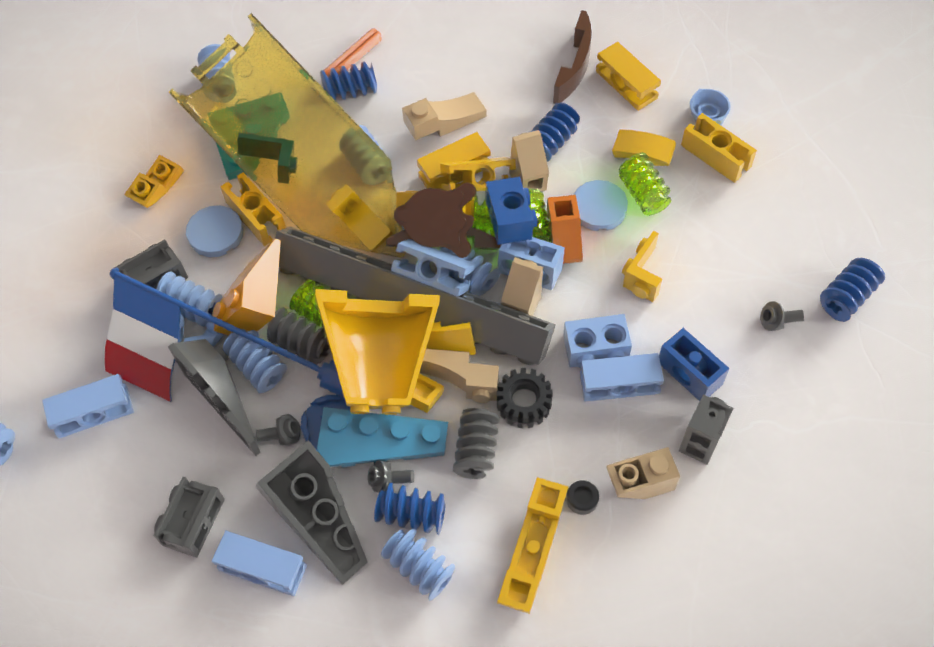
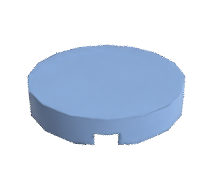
M594 180L586 182L578 187L574 193L577 198L581 226L587 229L599 231V229L606 228V230H611L620 225L626 217L628 200L625 192L609 181Z
M221 205L209 206L199 210L190 218L186 226V236L191 247L199 255L220 257L227 254L226 251L231 248L234 250L243 238V225L238 214L231 208Z

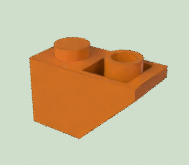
M576 195L547 198L546 220L550 243L565 247L563 264L582 262L581 222Z

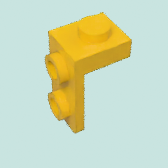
M347 184L341 189L336 190L332 194L331 199L326 203L330 210L372 252L392 235V231Z
M653 231L648 239L644 237L640 241L636 249L638 254L634 259L629 258L622 269V274L625 275L623 287L632 291L637 297L646 298L651 302H654L659 295L662 278L644 270L642 267L656 248L659 235L656 231Z

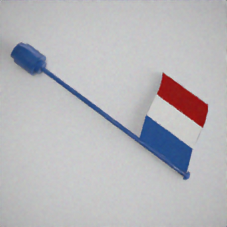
M119 268L110 270L109 275L114 279L113 311L105 344L104 363L106 372L112 375L119 374L121 379L172 402L171 379L175 359L168 346L172 343H178L180 340L182 308L318 372L317 379L321 380L320 387L344 398L333 359L329 364L324 362L320 367L119 272Z

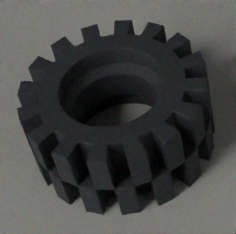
M521 368L519 374H517L516 369L511 370L510 377L505 374L502 377V382H499L497 386V409L500 411V416L503 420L507 417V423L510 425L517 422V428H523V423H527L528 428H532L535 421L538 425L541 424L543 417H548L552 406L553 391L549 380L545 382V375L542 373L536 376L537 370L532 368L530 374L526 373V368ZM527 389L536 395V401L531 406L521 407L514 403L512 399L513 394L518 390Z

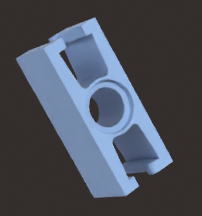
M412 239L398 243L397 252L405 251L417 257L418 261L414 265L408 263L409 260L405 258L394 260L391 268L392 272L457 297L469 290L471 281L465 279L464 283L450 278L448 274L450 270L458 271V277L464 279L466 275L474 272L476 263L433 247L422 246ZM430 261L436 264L437 274L431 271Z
M658 353L581 361L580 380L584 402L655 395L661 392L660 385H663L664 379Z
M119 374L42 400L48 427L51 430L54 429L55 435L58 438L134 413L128 387L125 383H122Z
M226 530L212 559V563L217 565V569L221 572L291 596H295L307 564L302 562L303 557L301 555Z

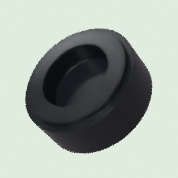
M585 480L574 482L567 491V505L576 514H590L596 509L599 502L597 487Z

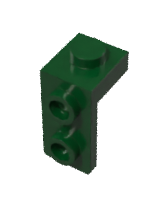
M238 133V154L278 160V183L289 184L291 173L296 174L298 157H294V140Z

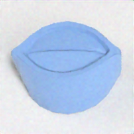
M699 89L690 100V110L695 121L703 113L722 126L731 108L729 99L720 91L713 89Z

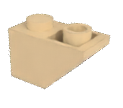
M536 130L512 137L510 158L516 159V170L509 169L511 178L520 177L523 188H528L530 195L547 190L549 170L540 131Z
M515 257L502 295L501 304L533 316L541 299L543 267L531 260H522Z
M668 447L606 466L617 497L648 499L671 492L676 489L680 479V474Z

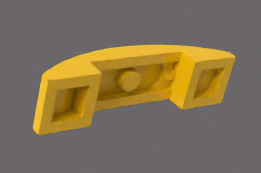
M539 477L536 478L523 526L509 569L506 572L497 604L530 614L556 533L568 486Z

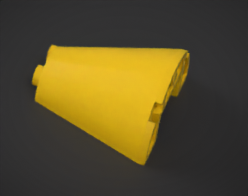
M315 289V300L346 405L350 407V413L368 414L369 409H382V414L384 415L401 414V408L411 404L439 306L440 295L409 294L404 301L347 299V291Z

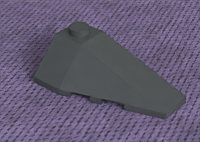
M206 339L172 343L168 346L184 376L255 456L261 453L232 375L225 362L229 358L219 345L213 347Z
M309 440L257 482L256 488L342 585L368 563L355 528L344 506L343 498L334 481L330 465Z

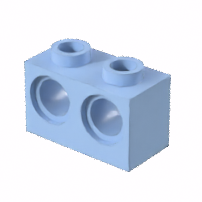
M532 237V240L502 244L498 254V269L501 274L508 276L515 257L522 260H531L543 267L542 287L552 290L562 271L565 247Z
M625 314L566 321L564 323L563 338L569 367L581 368V361L630 356L632 343ZM608 339H614V340L618 341L619 343L612 344V343H609V342L606 341V340H608ZM585 343L589 347L581 348L576 344Z

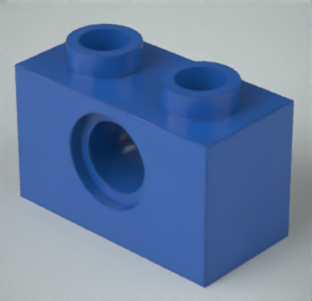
M514 177L487 181L485 202L497 245L532 240L533 227H537V216L534 209L530 210L529 189L523 188L521 178Z
M684 327L661 346L659 354L661 367L699 401L703 394L710 397L724 384L730 368Z

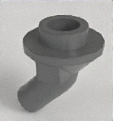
M771 301L762 308L760 320L764 329L776 331L784 329V323L804 321L803 310L784 311L782 304Z
M282 415L276 419V427L256 430L257 442L279 439L280 445L295 444L300 438L301 426L292 415Z
M379 460L369 468L367 475L368 484L377 493L382 490L385 491L389 483H413L415 478L413 470L391 471V463Z

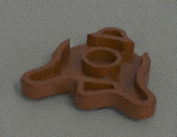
M467 182L449 191L440 188L420 190L404 205L398 206L395 209L394 219L399 225L404 227L408 235L416 243L427 247H446L452 250L458 257H467L472 250L466 235L474 225L475 219L472 215L465 214L463 207L475 197L476 187L474 184Z

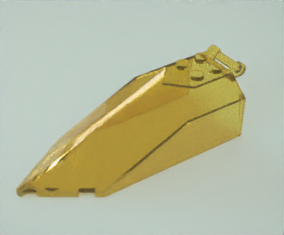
M250 13L247 17L250 20L253 35L247 44L242 47L228 34L223 39L225 42L198 67L195 65L190 70L203 86L190 95L177 92L173 88L169 91V94L301 231L338 245L372 252L330 210L326 203L331 199L332 194L336 190L341 189L347 184L392 231V235L403 231V227L394 219L397 193L392 176L391 159L265 26ZM234 50L236 54L209 79L206 74L229 52ZM238 133L294 140V157H298L296 174L291 173L289 184L278 183V160L239 155ZM386 240L373 251V253L403 258L406 255L405 251L397 252V247H386Z

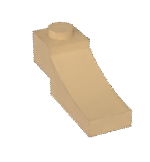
M475 92L444 101L432 102L424 98L402 108L403 121L415 140L437 132L441 137L487 117V109Z
M426 349L419 373L434 376L454 384L466 392V399H472L479 403L497 401L499 366L470 363L469 352Z

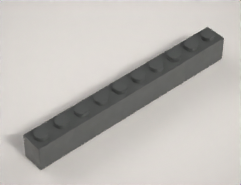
M292 227L276 232L275 239L281 240L279 270L283 273L301 275L309 283H322L330 286V290H345L348 294L356 296V299L404 301L409 294L440 295L434 323L441 322V326L444 327L470 322L475 344L481 343L489 346L490 350L497 354H510L518 357V361L526 365H539L546 357L556 324L469 292H465L458 297L392 272V264Z

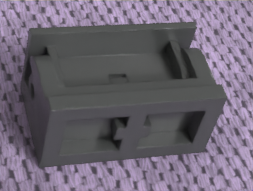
M165 239L114 267L119 268L120 273L154 289H157L161 278L170 271L175 273L176 277L182 276L185 280L188 278L181 261Z
M703 394L688 424L679 452L708 465L734 408L728 406L717 397H708Z
M183 476L179 485L174 486L169 496V505L165 513L158 517L153 536L162 546L197 558L225 498L217 487H211L196 481H190L189 483L187 478Z

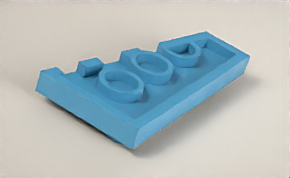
M324 407L317 451L330 467L342 466V468L355 466V464L375 463L378 460L387 462V460L394 459L411 460L444 456L448 422L377 413L352 414L350 410Z

